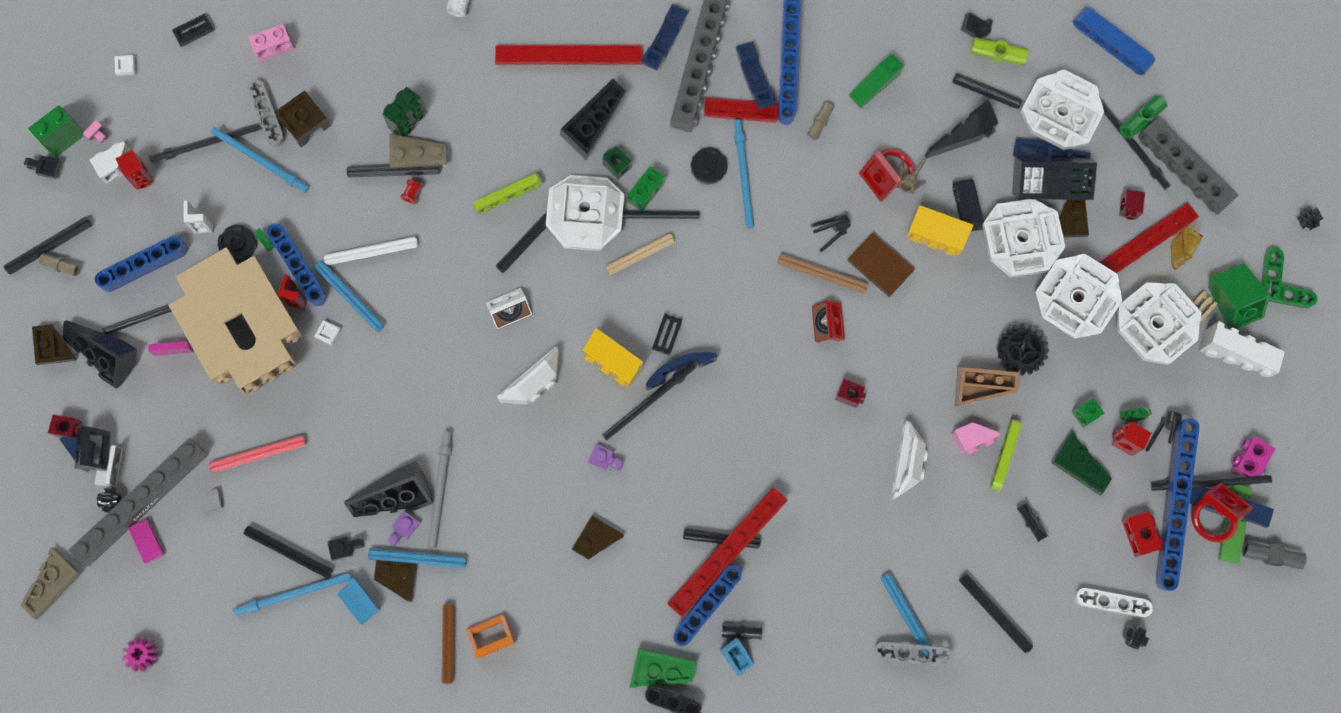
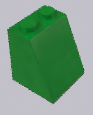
M60 105L56 106L28 128L55 158L84 137V132Z
M1245 263L1211 276L1208 289L1214 301L1218 303L1217 307L1228 329H1238L1264 318L1270 294Z

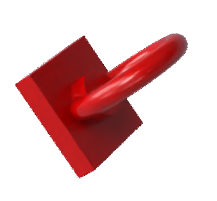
M889 148L881 152L878 151L859 172V175L880 202L885 200L895 188H899V183L902 181L885 157L895 156L901 159L908 168V174H913L915 171V165L911 158L898 149Z
M1221 482L1208 491L1203 499L1195 504L1191 520L1194 529L1201 537L1211 542H1224L1234 536L1238 528V521L1249 514L1253 507ZM1205 506H1213L1220 515L1230 520V526L1225 533L1219 535L1211 534L1203 528L1199 516Z

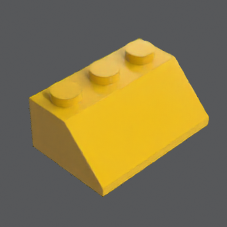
M919 205L912 218L906 237L910 238L912 242L927 244L931 249L943 250L950 256H959L967 242L973 224Z
M595 328L583 349L584 359L592 365L594 363L600 367L599 370L605 375H612L616 378L614 381L620 386L630 388L643 370V361Z

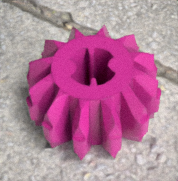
M135 637L134 642L128 641L129 648L122 649L124 652H127V655L122 657V660H128L125 666H132V671L139 669L142 672L146 670V666L152 668L151 660L157 661L158 659L153 656L154 653L158 652V649H152L155 643L153 641L148 643V638L146 637L142 640L140 637ZM143 651V655H140V658L137 657V654Z

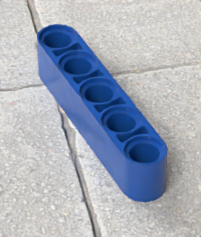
M1089 7L1083 8L1073 20V25L1080 32L1136 74L1144 75L1154 64L1155 57L1149 51Z
M278 223L271 224L267 229L268 237L310 303L314 306H322L327 299L322 287L285 229ZM276 232H282L279 237H274ZM291 247L289 252L283 253L284 248ZM295 262H301L298 268H293ZM311 277L308 283H302L304 278ZM314 293H320L318 299H312Z
M171 236L99 271L95 275V283L102 290L112 292L185 256L188 247L180 237ZM176 244H180V247L178 249L173 250V247ZM163 252L162 256L156 259V255ZM141 261H145L142 267H138ZM127 269V273L121 276V272ZM110 278L109 282L103 285L104 280Z
M727 567L673 634V640L676 645L683 647L689 644L742 577L739 567ZM730 570L736 571L738 578L734 581L727 577V572ZM721 585L725 588L723 596L716 595L714 591L716 586ZM704 601L712 603L713 609L711 611L703 610L702 603ZM692 616H697L700 619L698 627L690 625L689 619ZM681 631L685 632L688 636L687 641L684 643L679 642L676 638L677 633Z

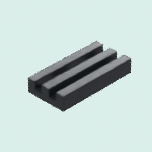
M205 13L172 29L181 47L214 31Z
M664 313L652 350L670 356L682 319H677ZM666 320H669L670 322L667 327L663 342L661 344V347L659 348L657 346L661 334L663 332ZM675 322L677 323V325L673 333L668 350H665L664 348L668 340L672 325Z

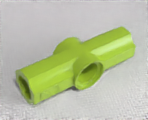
M976 37L973 40L970 51L973 55L990 58L995 63L1004 61L1022 66L1025 65L1028 57V49L1008 45L1003 40L993 42Z

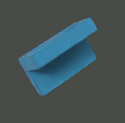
M353 577L347 582L349 585L338 593V596L359 624L362 625L378 613L380 609L359 581Z

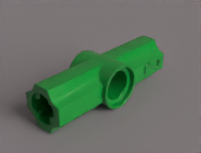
M1156 95L1119 128L1121 135L1124 138L1132 139L1167 108L1166 100L1162 96Z

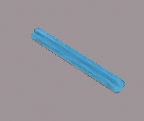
M323 261L315 264L314 268L376 332L384 328V324Z
M369 549L368 559L456 568L466 567L465 557Z
M889 573L881 577V581L917 644L931 645L892 575ZM921 649L925 658L928 659L930 657L929 651ZM932 649L933 657L931 661H936L935 657L938 656L935 650Z

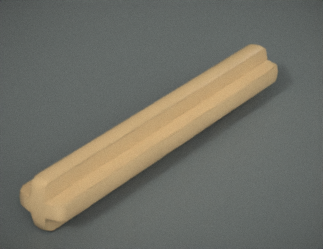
M669 233L606 265L607 273L612 275L673 244V236Z

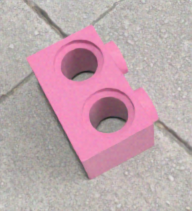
M284 24L248 37L259 62L294 49Z

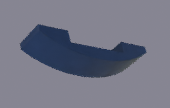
M674 4L671 5L653 43L644 54L641 64L656 71L660 68L678 37L689 11Z
M753 41L736 46L742 73L757 108L760 110L776 105L771 87L769 88L760 66L759 56Z
M696 352L675 358L660 367L646 383V390L649 391L665 384L664 375L694 362H697L699 368L717 361L718 356L712 352Z

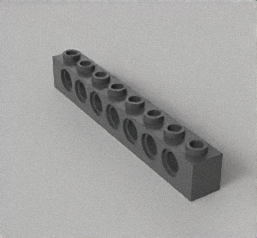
M703 0L671 116V128L692 132V128L697 127L699 116H696L697 110H701L703 105L701 95L702 93L705 94L708 83L705 80L706 77L711 75L712 66H710V62L715 60L717 50L714 47L715 44L720 42L721 33H719V29L724 27L726 17L723 14L724 11L728 12L729 0ZM715 9L718 12L712 13L711 10ZM706 26H713L714 29H707ZM708 42L710 45L704 46L701 43ZM702 58L705 62H698L697 59ZM699 75L701 78L694 79L692 76ZM693 91L696 95L690 96L688 92ZM690 108L692 111L686 113L683 111V109Z

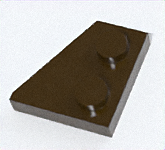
M1066 200L1061 215L1059 216L1063 238L1087 237L1089 235L1086 200Z
M52 324L32 326L36 365L76 361L75 356Z
M591 516L572 550L589 560L599 552L610 547V545L621 540L624 534L596 517Z
M376 560L374 580L406 601L412 602L417 564Z

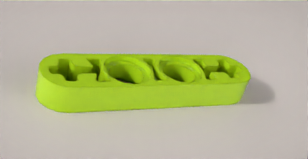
M532 174L476 200L473 203V207L477 214L487 212L540 187L543 181L539 174Z
M1011 419L990 483V489L1000 492L1003 487L1021 429V421Z

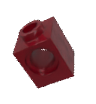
M1126 189L1121 195L1119 216L1125 217L1127 220L1138 219L1144 211L1145 192Z
M843 379L835 400L857 408L859 403L863 404L865 400V386ZM853 390L856 393V398H850L847 391Z
M52 414L48 434L60 438L62 436L77 438V430L83 426L82 421L72 417ZM70 423V429L64 432L65 425Z

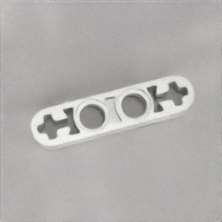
M1089 588L1079 589L1074 595L1075 602L1083 607L1135 617H1147L1153 611L1152 604L1146 599ZM1085 592L1086 596L1094 597V600H1085L1083 602L1080 595ZM1101 595L1108 598L1109 602L1105 607L1099 603ZM1120 599L1127 601L1128 607L1126 610L1119 608L1118 602ZM1142 604L1147 608L1143 613H1141L1140 609H1132L1133 605L1140 606Z

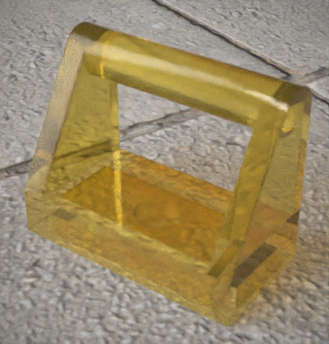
M1187 226L1171 242V263L1174 270L1179 269L1192 258L1203 238V235Z

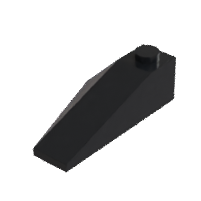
M987 100L971 112L964 124L960 122L950 132V136L945 134L927 150L925 157L930 158L981 141L984 137H991L996 132L995 128L998 125L991 102Z
M68 320L63 322L62 337L77 353H82L86 357V363L90 367L94 366L99 371L98 376L114 388L120 387L136 364L137 349L122 339Z
M415 461L394 470L345 500L344 504L353 517L377 515L379 512L390 511V513H397V510L402 509L415 511L433 504V498L425 474Z

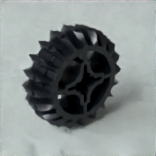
M1021 324L1020 327L1014 325L1012 329L1008 328L1006 333L1001 334L1002 339H999L997 342L1000 346L996 348V351L1001 352L997 357L998 359H1004L1001 365L1007 364V371L1013 368V372L1020 371L1021 376L1025 375L1026 372L1028 375H1031L1033 370L1037 372L1039 366H1044L1043 360L1048 359L1045 353L1049 352V349L1044 347L1048 342L1041 340L1044 338V335H1037L1039 329L1033 332L1032 326H1028L1026 329L1025 325ZM1014 337H1023L1021 342H1010ZM1030 341L1034 344L1035 348L1031 346ZM1009 351H1011L1015 355V359L1011 356ZM1025 357L1035 358L1032 363H1022Z

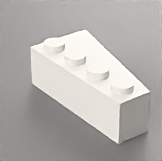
M1220 321L1205 330L1199 351L1205 353L1206 356L1223 359V362L1227 364L1240 365L1242 369L1247 371H1257L1264 377H1272L1279 373L1284 351L1265 342L1256 343V339L1250 335L1241 336L1238 334L1239 330L1235 328L1226 329L1224 328L1225 324Z

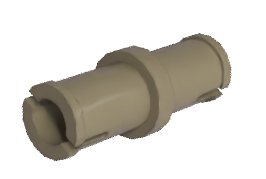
M827 102L823 103L818 115L813 119L814 123L807 133L808 137L818 140L823 127L828 123L827 120L834 109L833 105Z
M42 253L39 258V264L51 267L56 272L62 271L73 276H77L80 272V265L68 262L63 257L57 258Z

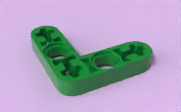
M1279 248L1268 250L1264 255L1261 284L1266 290L1271 287V292L1274 293L1270 296L1269 302L1304 309L1314 306L1318 300L1315 292L1281 285L1284 253ZM1273 253L1275 254V257H1278V259H1276L1275 261L1274 257L1271 256ZM1269 270L1276 272V279H1271L1268 276ZM1285 291H1289L1292 293L1293 300H1287L1285 298ZM1308 296V299L1311 301L1307 303V300L1302 298Z

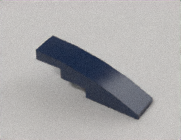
M1016 138L1013 157L1090 158L1091 153L1072 151V149L1063 150L1045 141Z
M1205 487L1192 488L1190 504L1195 506L1211 489ZM1243 499L1253 509L1240 521H1248L1268 528L1274 509ZM1207 505L1203 508L1204 510L1220 515L1211 505Z

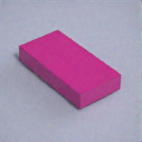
M188 341L148 345V351L153 356L193 352V348Z
M148 519L128 528L145 564L164 555Z

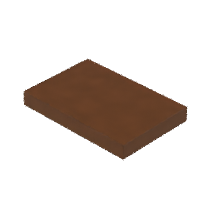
M874 233L847 260L889 298L915 270Z

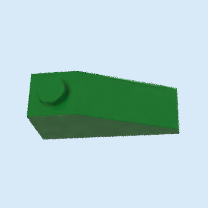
M891 53L849 94V97L860 108L864 107L901 75L904 65Z

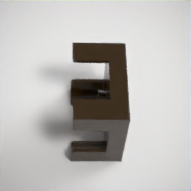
M305 90L274 112L278 120L287 128L300 147L308 143L306 136L321 126L322 130L325 131L331 126L327 117Z

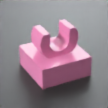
M97 120L83 133L89 141L93 137L100 143L106 139V136L100 132L103 126Z

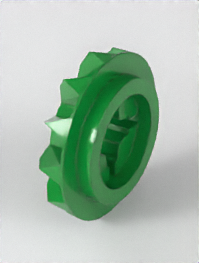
M1149 408L1124 410L1120 413V419L1125 420V422L1141 421L1148 419L1152 412Z

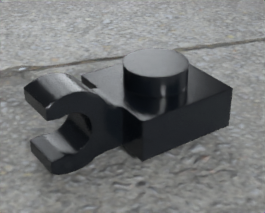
M41 155L39 160L26 157L24 165L28 169L36 170L35 173L39 176L56 179L61 161Z
M346 536L327 541L331 561L351 557V550L364 547V542L361 538L349 541Z

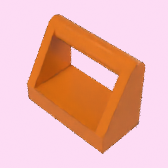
M504 614L466 629L477 659L515 644ZM503 623L507 637L478 649L473 635Z

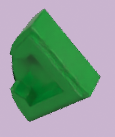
M260 228L254 231V234L267 251L274 249V246Z

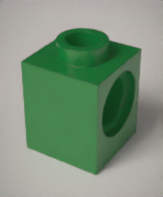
M1094 398L1072 412L1083 428L1105 414Z

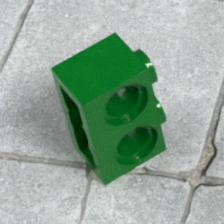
M649 166L627 194L628 202L640 211H644L665 184V176Z

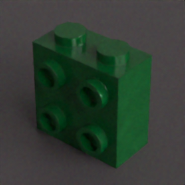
M406 86L404 90H400L397 93L395 100L384 108L382 115L387 127L399 136H405L411 133L417 121L423 119L426 110L422 98Z

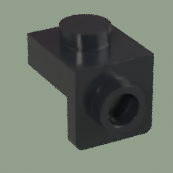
M967 13L965 14L961 31L973 38L981 39L987 37L992 30L993 20L987 19L983 21L974 14Z

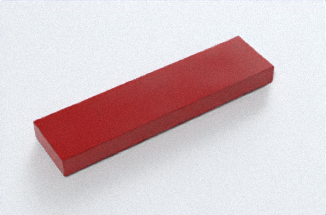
M705 97L704 117L777 123L778 103L759 110L754 101Z

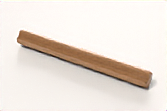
M780 254L778 264L861 293L867 291L868 283L785 254Z

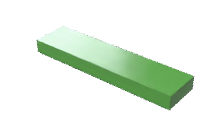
M1232 485L1230 487V490L1239 497L1251 500L1252 488L1242 485ZM1226 517L1223 527V533H1225L1230 526V520ZM1238 521V528L1234 536L1227 541L1221 542L1219 560L1235 564L1240 563L1247 522Z

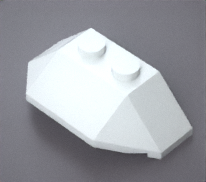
M555 346L497 395L499 402L511 404L534 403L541 397V393L545 389L547 391L550 390L557 380L558 348Z
M906 421L902 427L890 498L892 500H895L917 485L920 480H923L925 469H922L923 461L926 462L928 450H925L926 443L910 421Z

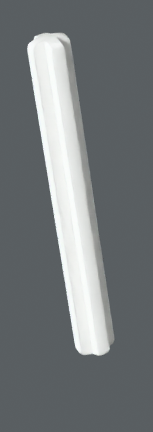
M409 237L325 254L324 262L326 265H332L418 247L416 237Z

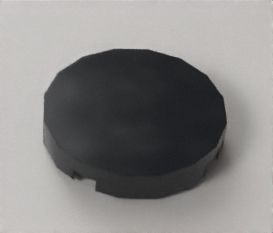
M709 147L702 148L694 154L690 167L691 173L696 180L709 185L716 184L723 179L728 165L726 157L718 149Z
M232 225L220 234L217 246L219 251L227 247L236 262L240 263L253 256L257 241L253 232L247 227Z

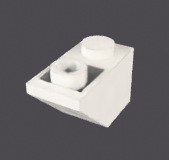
M122 141L121 143L113 144L110 149L95 154L89 160L99 178L107 184L123 175L115 158L131 150Z

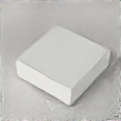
M134 55L114 56L115 74L117 76L136 74Z
M323 320L314 337L333 346L341 328Z

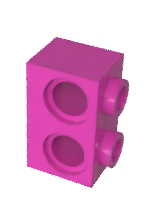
M1256 436L1246 439L1240 447L1242 449L1241 453L1233 459L1231 463L1233 467L1230 471L1239 477L1261 476L1276 448ZM1253 447L1258 449V455L1254 453ZM1244 462L1249 465V471L1244 468Z

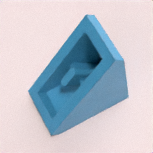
M738 638L720 650V653L738 676L754 665Z

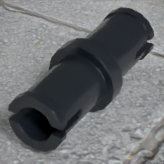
M1028 502L1017 508L1026 522L1025 526L1030 528L1037 542L1049 536L1040 524V518L1035 516Z
M740 624V626L722 625V638L762 640V627H745L744 624Z

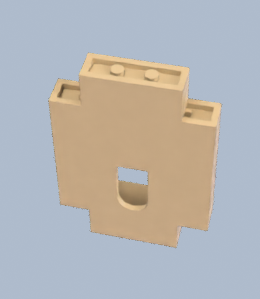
M226 247L175 276L185 296L169 304V307L207 375L216 386L228 382L232 377L243 394L252 393L258 390L260 385L275 380L279 374L292 370L297 364L286 348V345L295 343L302 334L255 256L238 265ZM243 314L256 337L255 345L248 350H242L238 347L225 324Z

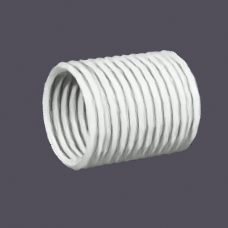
M448 0L446 10L453 16L463 17L466 14L469 0Z

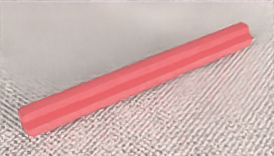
M300 435L209 463L211 472L215 473L306 445L304 436Z

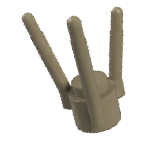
M925 159L919 163L913 174H907L904 177V162L900 163L899 177L902 181L899 183V188L902 192L914 194L915 190L926 184L925 180L918 184L916 176L924 165Z

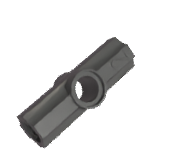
M1245 540L1242 547L1243 557L1264 561L1267 565L1287 566L1301 570L1304 569L1307 562L1305 552L1287 549L1280 544H1265Z

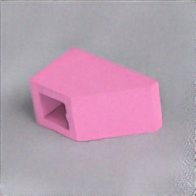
M973 422L951 433L961 454L967 452L968 455L978 451V447L983 444L985 447L996 443L995 439L1000 436L999 432Z

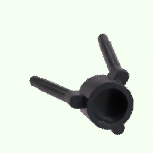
M845 214L811 224V227L827 224L813 230V233H818L831 227L835 232L839 231L837 235L819 250L820 252H823L838 238L846 234V229L851 227L850 221Z
M1169 411L1166 417L1161 418L1157 430L1145 449L1146 452L1150 450L1164 425H1166L1165 428L1167 430H1170L1168 443L1172 444L1177 424L1182 420L1180 413Z

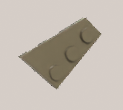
M389 133L390 168L447 165L446 145Z
M52 547L48 552L50 555L45 564H42L39 569L41 571L36 581L31 584L20 605L36 620L80 575Z

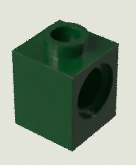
M617 146L612 150H607L603 155V165L618 180L632 168V161ZM614 159L621 161L617 165L611 163Z

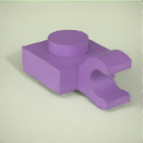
M598 444L595 445L588 459V463L605 471L608 466L621 471L624 465L622 461L612 458L614 455L613 451Z
M404 511L392 525L396 531L387 541L395 547L403 536L409 539L420 525V522Z

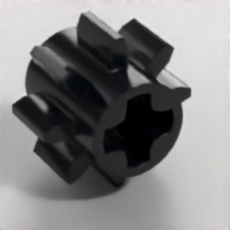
M1308 206V208L1300 210L1301 213L1297 220L1302 229L1307 227L1312 230L1320 226V220L1323 217L1318 208L1313 210Z
M104 488V493H98L97 506L102 508L104 512H110L122 500L121 494L116 493L117 490L114 488Z
M1133 625L1132 628H1126L1122 637L1126 638L1125 644L1136 650H1139L1140 646L1146 647L1150 639L1146 637L1147 631L1136 625Z

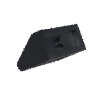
M81 426L77 430L74 469L107 471L110 431L88 426ZM90 435L102 436L100 464L88 462Z

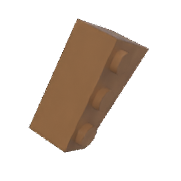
M966 367L957 368L954 406L1018 392L1020 373Z

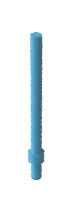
M735 120L734 142L737 144L746 228H753L744 148L746 140L741 120Z
M213 127L211 130L213 135L280 176L290 186H295L305 193L309 190V186L298 180V177L294 174L287 173L218 128Z
M349 572L259 601L255 599L249 601L246 605L233 608V613L235 616L247 612L254 613L260 611V608L352 579V576Z

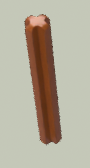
M443 604L442 683L452 684L454 605Z

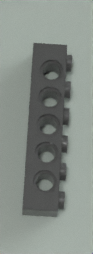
M1159 117L1138 136L1140 142L1145 147H1148L1154 156L1161 160L1170 172L1179 177L1181 183L1188 186L1193 191L1195 197L1201 199L1207 205V208L1216 215L1239 196ZM1157 139L1162 140L1163 144L1159 143ZM1170 151L1174 152L1176 157L1172 156ZM1197 177L1200 178L1203 183L1199 182L1197 180Z

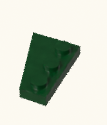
M1071 431L1051 463L1101 496L1112 478L1101 464L1089 454L1086 446L1079 442L1076 434Z

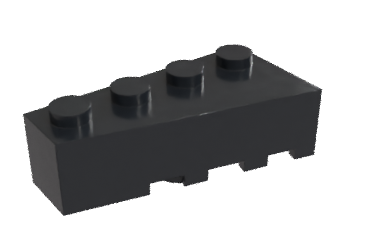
M612 78L561 128L560 136L585 160L589 157L623 101L626 90Z

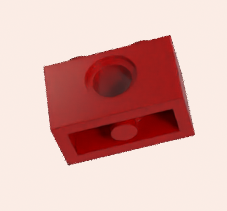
M133 150L115 158L125 178L136 190L146 188L153 182L144 162Z
M1129 422L1114 431L1112 435L1114 440L1111 445L1133 456L1145 449L1152 432L1133 422Z
M1150 512L1121 520L1134 557L1163 549L1162 538L1157 534L1155 529L1156 522L1154 517L1150 515ZM1141 529H1143V530L1146 531V533H1147V538H1146V539H1144V538L1141 536V534H1140Z

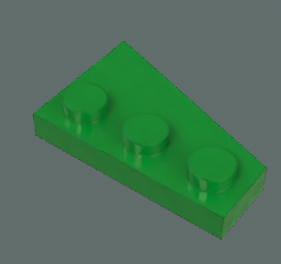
M638 648L629 688L693 682L697 661Z

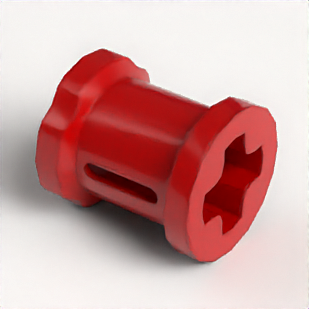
M407 180V187L400 198L408 203L416 204V197L423 186L416 181Z

